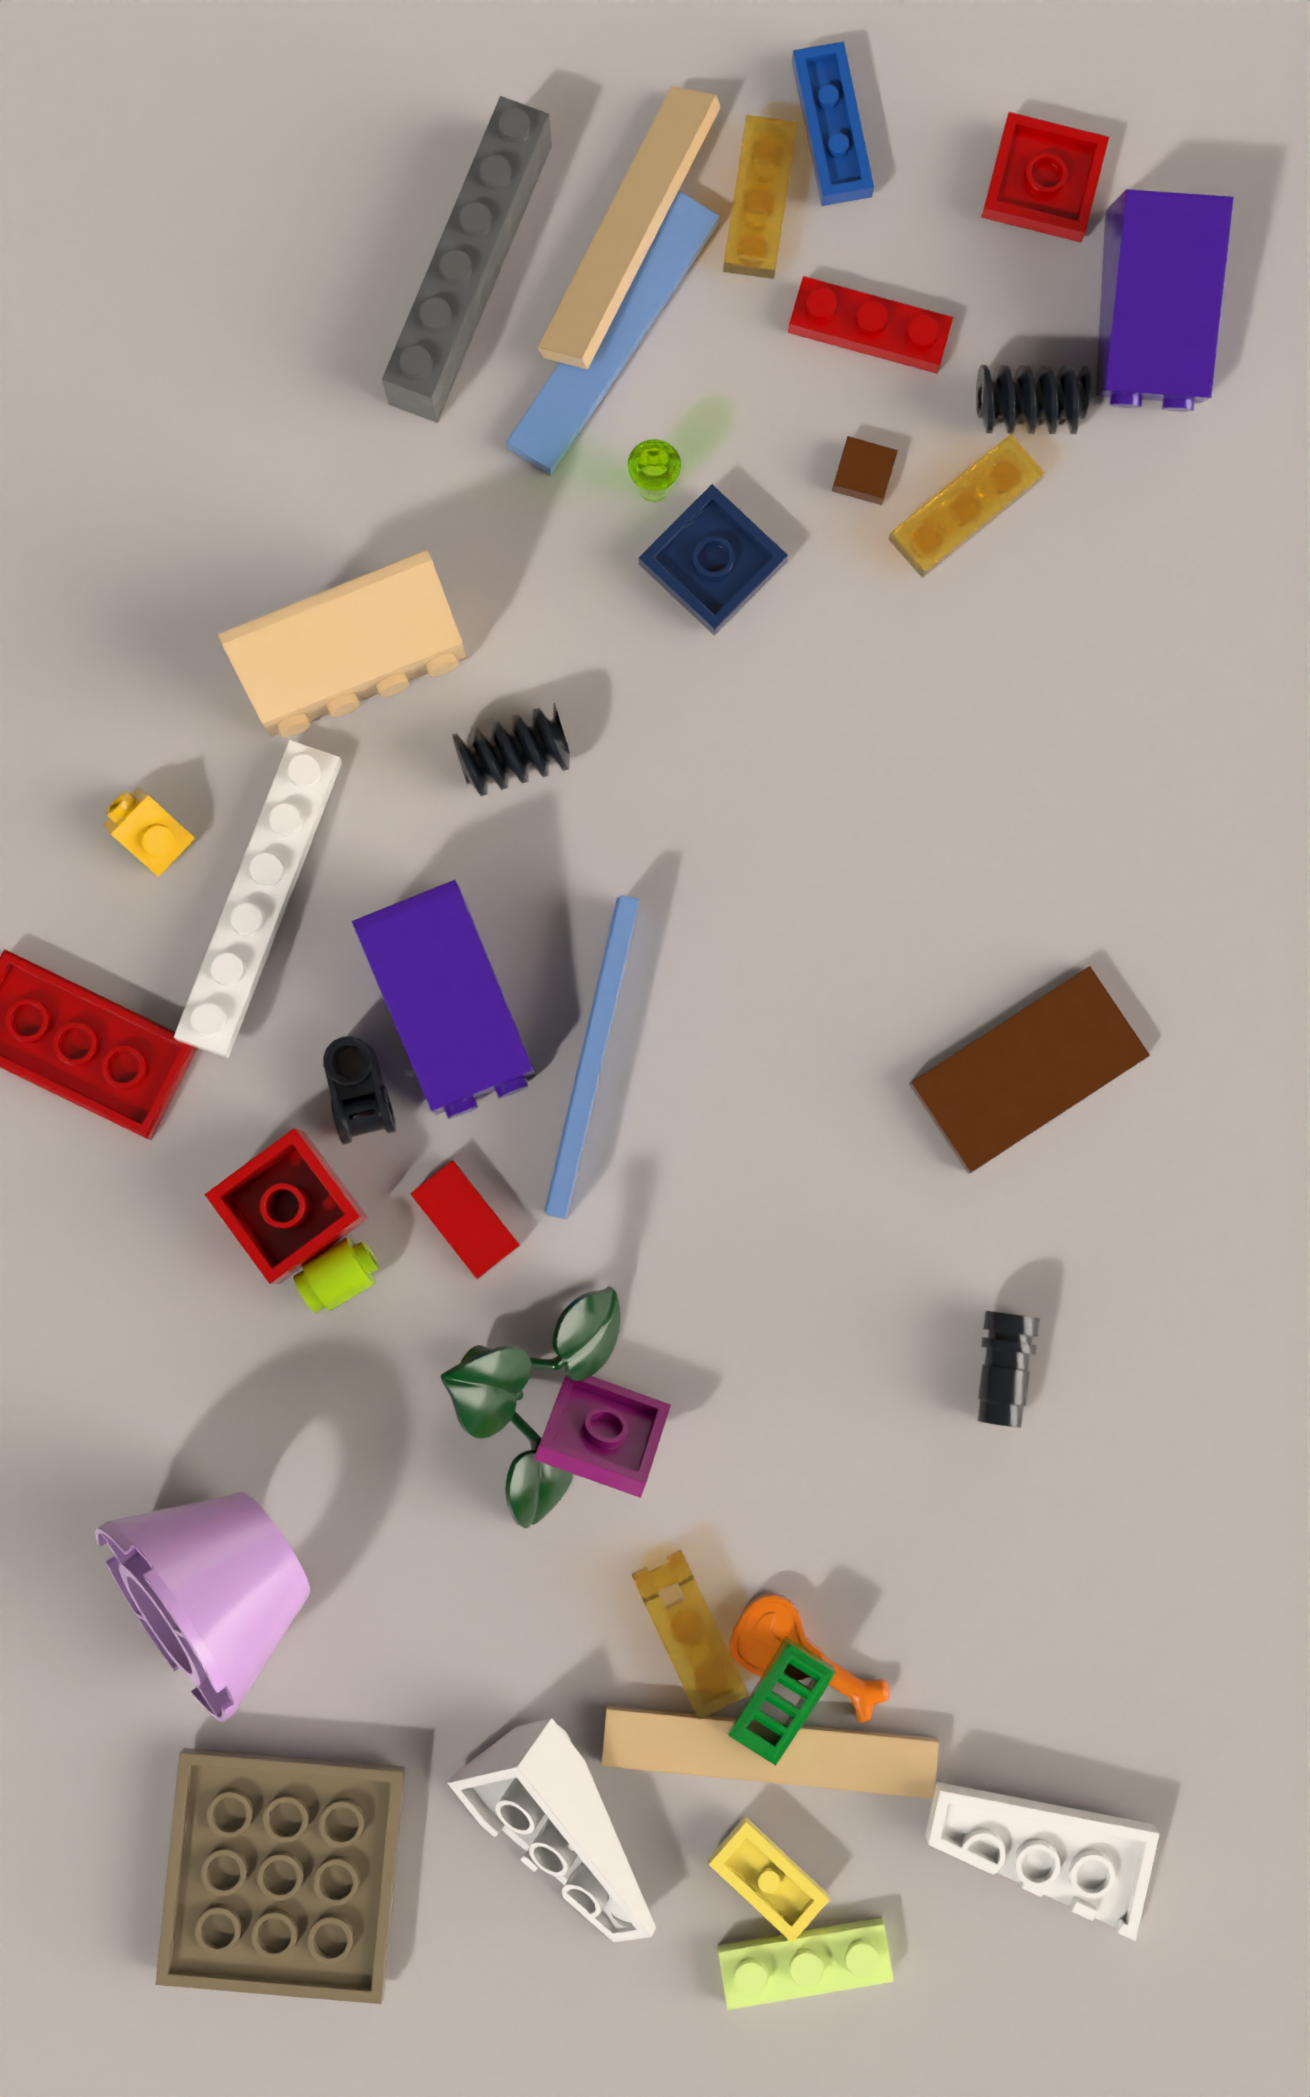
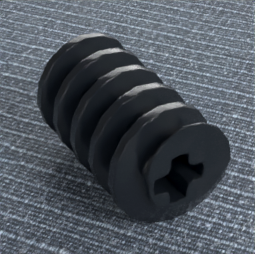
M980 365L976 383V412L978 418L983 420L986 433H992L997 419L1003 418L1007 434H1013L1018 419L1024 418L1028 434L1035 433L1039 419H1045L1049 434L1056 433L1061 419H1066L1069 433L1076 434L1081 420L1086 417L1091 389L1089 366H1083L1077 378L1072 366H1062L1055 378L1050 365H1041L1034 378L1029 365H1020L1013 378L1008 365H999L993 378H991L987 365Z
M555 703L553 704L552 720H548L540 708L534 709L532 726L528 727L519 714L512 716V732L510 733L504 729L498 720L492 722L490 739H487L478 727H474L471 729V745L468 746L457 733L452 734L467 784H472L480 796L488 794V782L491 777L501 790L507 789L510 771H513L521 783L529 782L530 765H533L542 777L549 776L550 759H554L563 771L569 769L570 751Z

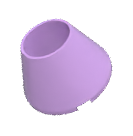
M244 1492L107 1521L96 1528L95 1537L97 1544L101 1547L107 1543L114 1553V1556L107 1560L106 1564L139 1622L175 1672L180 1668L196 1684L197 1687L191 1691L196 1700L215 1719L225 1722L235 1714L311 1593L306 1574L289 1543L263 1508Z

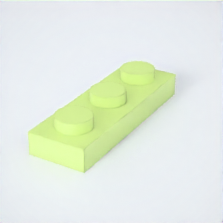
M882 1917L805 1930L793 1943L781 1934L717 1945L727 2010L894 1982Z

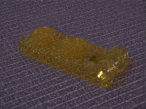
M679 1550L667 1556V1563L651 1571L646 1566L632 1573V1577L697 1718L700 1720L749 1696V1693L698 1586L683 1551ZM678 1582L684 1597L665 1606L659 1591Z

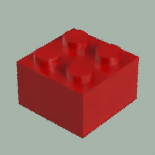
M293 1128L204 1194L269 1284L283 1283L299 1271L303 1264L330 1248L368 1219L367 1215L308 1135L297 1128Z

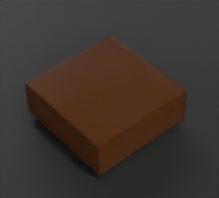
M847 436L832 491L882 505L898 450Z

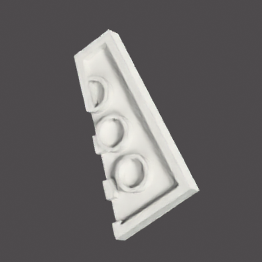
M936 1783L925 1834L928 1845L992 1875L996 1873L1018 1882L1024 1890L1039 1897H1042L1044 1894L1069 1906L1072 1912L1091 1921L1094 1918L1115 1927L1119 1934L1136 1941L1160 1834L1154 1824L956 1785Z

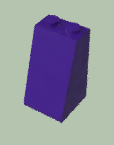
M1126 189L1106 209L1096 396L1110 397V406L1140 408L1142 407V399L1163 401V410L1188 412L1194 411L1195 403H1201L1212 397L1234 197Z
M456 880L351 921L428 1105L434 1114L438 1115L445 1112L447 1118L452 1119L478 1108L475 1099L496 1091L498 1099L529 1087L526 1078L534 1076L536 1073Z

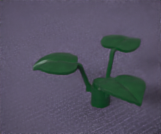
M610 1286L603 1290L585 1293L564 1309L557 1320L553 1333V1349L558 1355L555 1358H531L524 1350L515 1346L489 1349L483 1345H477L464 1355L460 1364L440 1376L452 1399L457 1419L461 1427L468 1434L479 1439L488 1438L501 1431L511 1421L529 1440L531 1450L520 1453L512 1461L505 1487L506 1501L511 1516L516 1524L528 1529L531 1525L538 1523L557 1505L566 1493L573 1474L534 1460L541 1437L515 1411L517 1400L523 1398L522 1389L528 1382L531 1368L559 1370L565 1366L568 1378L579 1382L594 1375L603 1367L614 1350L620 1329L619 1300L616 1291Z

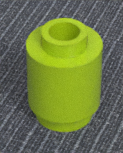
M347 1237L303 1264V1271L294 1275L293 1279L308 1307L314 1313H318L324 1308L332 1311L375 1285L376 1281L373 1273L380 1268L376 1258L364 1241L355 1245Z

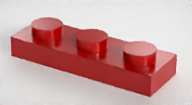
M803 276L789 322L788 333L937 374L954 317Z

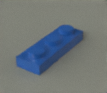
M844 41L793 50L792 65L821 206L871 198L874 191V183Z

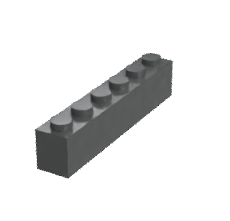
M503 96L499 97L382 377L389 405L433 422H438L552 147L550 117L548 113Z

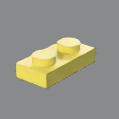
M746 1816L708 1858L709 1866L791 1943L796 1940L830 1901L828 1893Z

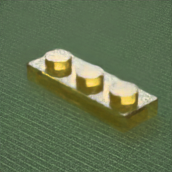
M746 115L723 272L774 279L798 122Z
M1010 434L891 531L888 540L915 571L924 578L1042 480L1045 472Z

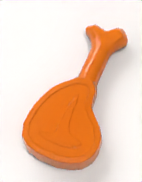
M764 1593L753 1599L742 1611L733 1628L729 1643L732 1657L741 1667L760 1677L763 1675L785 1636L831 1664L836 1673L829 1686L851 1700L855 1707L856 1718L860 1723L870 1720L874 1706L887 1701L890 1697L889 1687L885 1680L866 1681L860 1679L828 1659L819 1647L811 1643L805 1636L798 1610L790 1600L782 1595ZM790 1663L784 1670L786 1674L796 1680L812 1678Z

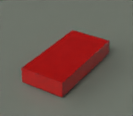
M454 1160L410 1193L476 1279L481 1278L521 1246Z

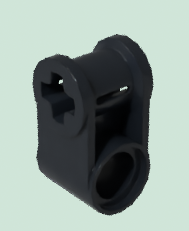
M352 1036L340 1037L332 1041L324 1053L323 1067L331 1094L333 1118L341 1143L343 1145L349 1144L355 1136L383 1129L388 1134L396 1132V1122L391 1100L383 1083L378 1057L374 1049L368 1043ZM349 1047H357L364 1056L363 1069L353 1077H345L338 1068L339 1055ZM375 1110V1113L372 1115L353 1119L354 1115Z

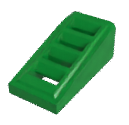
M785 1636L730 1728L728 1736L776 1766L836 1673L834 1667ZM789 1663L812 1677L808 1686H805L784 1672ZM776 1682L801 1696L796 1705L772 1691ZM765 1700L789 1715L785 1725L760 1709ZM752 1719L778 1734L773 1744L747 1728Z

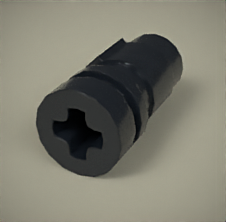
M993 1311L985 1312L983 1329H987L989 1332L988 1338L982 1337L981 1347L986 1348L985 1364H982L978 1396L980 1404L977 1421L1021 1428L1030 1371H1028L1030 1354L1036 1355L1037 1345L1031 1344L1032 1336L1038 1337L1040 1318Z

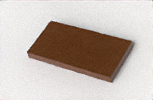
M1089 966L913 1080L909 1085L969 1174L1149 1057L1150 1054L1091 966Z

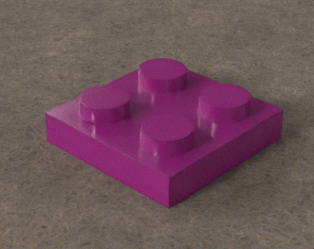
M565 1374L534 1460L641 1498L671 1404L593 1376L578 1382L571 1380Z

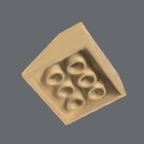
M428 550L218 634L220 642L258 717L271 737L278 734L281 737H291L302 733L311 726L310 721L327 714H330L331 717L349 714L359 708V701L376 694H379L380 697L396 695L409 687V681L425 674H429L430 677L445 675L459 666L458 661L467 658L463 642Z

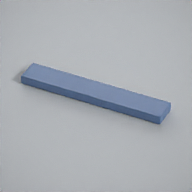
M678 191L588 370L559 363L506 441L508 450L551 476L719 226L720 216Z
M620 895V898L617 897L545 1205L544 1211L547 1212L548 1216L566 1220L568 1217L638 915L639 899Z

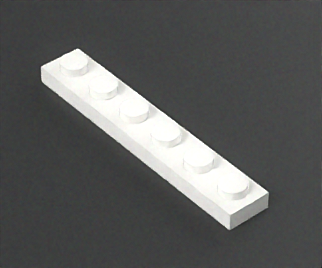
M289 740L175 1032L174 1038L177 1041L229 1059L342 764L340 757Z

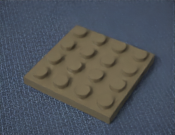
M183 1748L179 1753L155 1985L381 2004L385 1990L405 1767Z

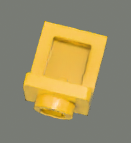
M140 787L132 794L128 791L120 794L105 812L109 818L104 822L103 827L158 877L195 839L193 835Z

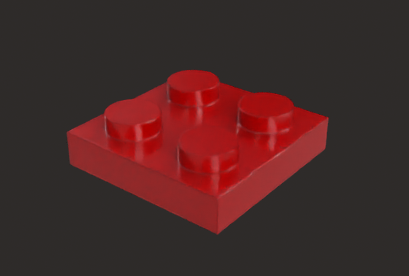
M1008 112L981 218L1081 243L1086 233L1109 137Z

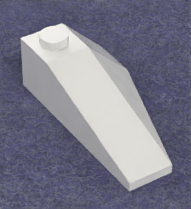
M552 1718L515 1727L450 1778L447 1784L478 1823L494 1837L502 1830L526 1852L520 1860L533 1872L540 1868L558 1879L564 1885L562 1889L563 1898L610 1940L621 1942L652 1937L656 1926L587 1764L570 1742L566 1731L558 1726Z

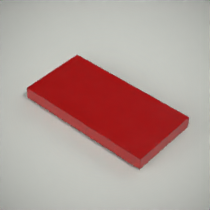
M4 949L0 956V1068L129 1131L152 1140L198 1048L177 1041L174 1038L175 1031Z

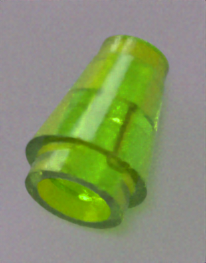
M651 439L639 443L631 451L627 467L629 475L638 488L640 495L649 502H659L667 496L670 488L678 478L681 470V460L672 445L662 440Z

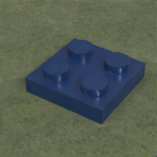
M711 484L639 557V565L715 636L787 563L788 554Z

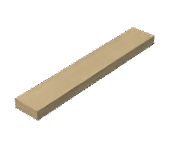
M671 86L537 347L543 358L588 370L721 108L715 94Z
M607 1705L601 1766L930 1799L934 1797L939 1741L934 1737L802 1725L775 1766L728 1736V1732L736 1718ZM752 1720L747 1727L772 1744L778 1736L777 1733L756 1720Z

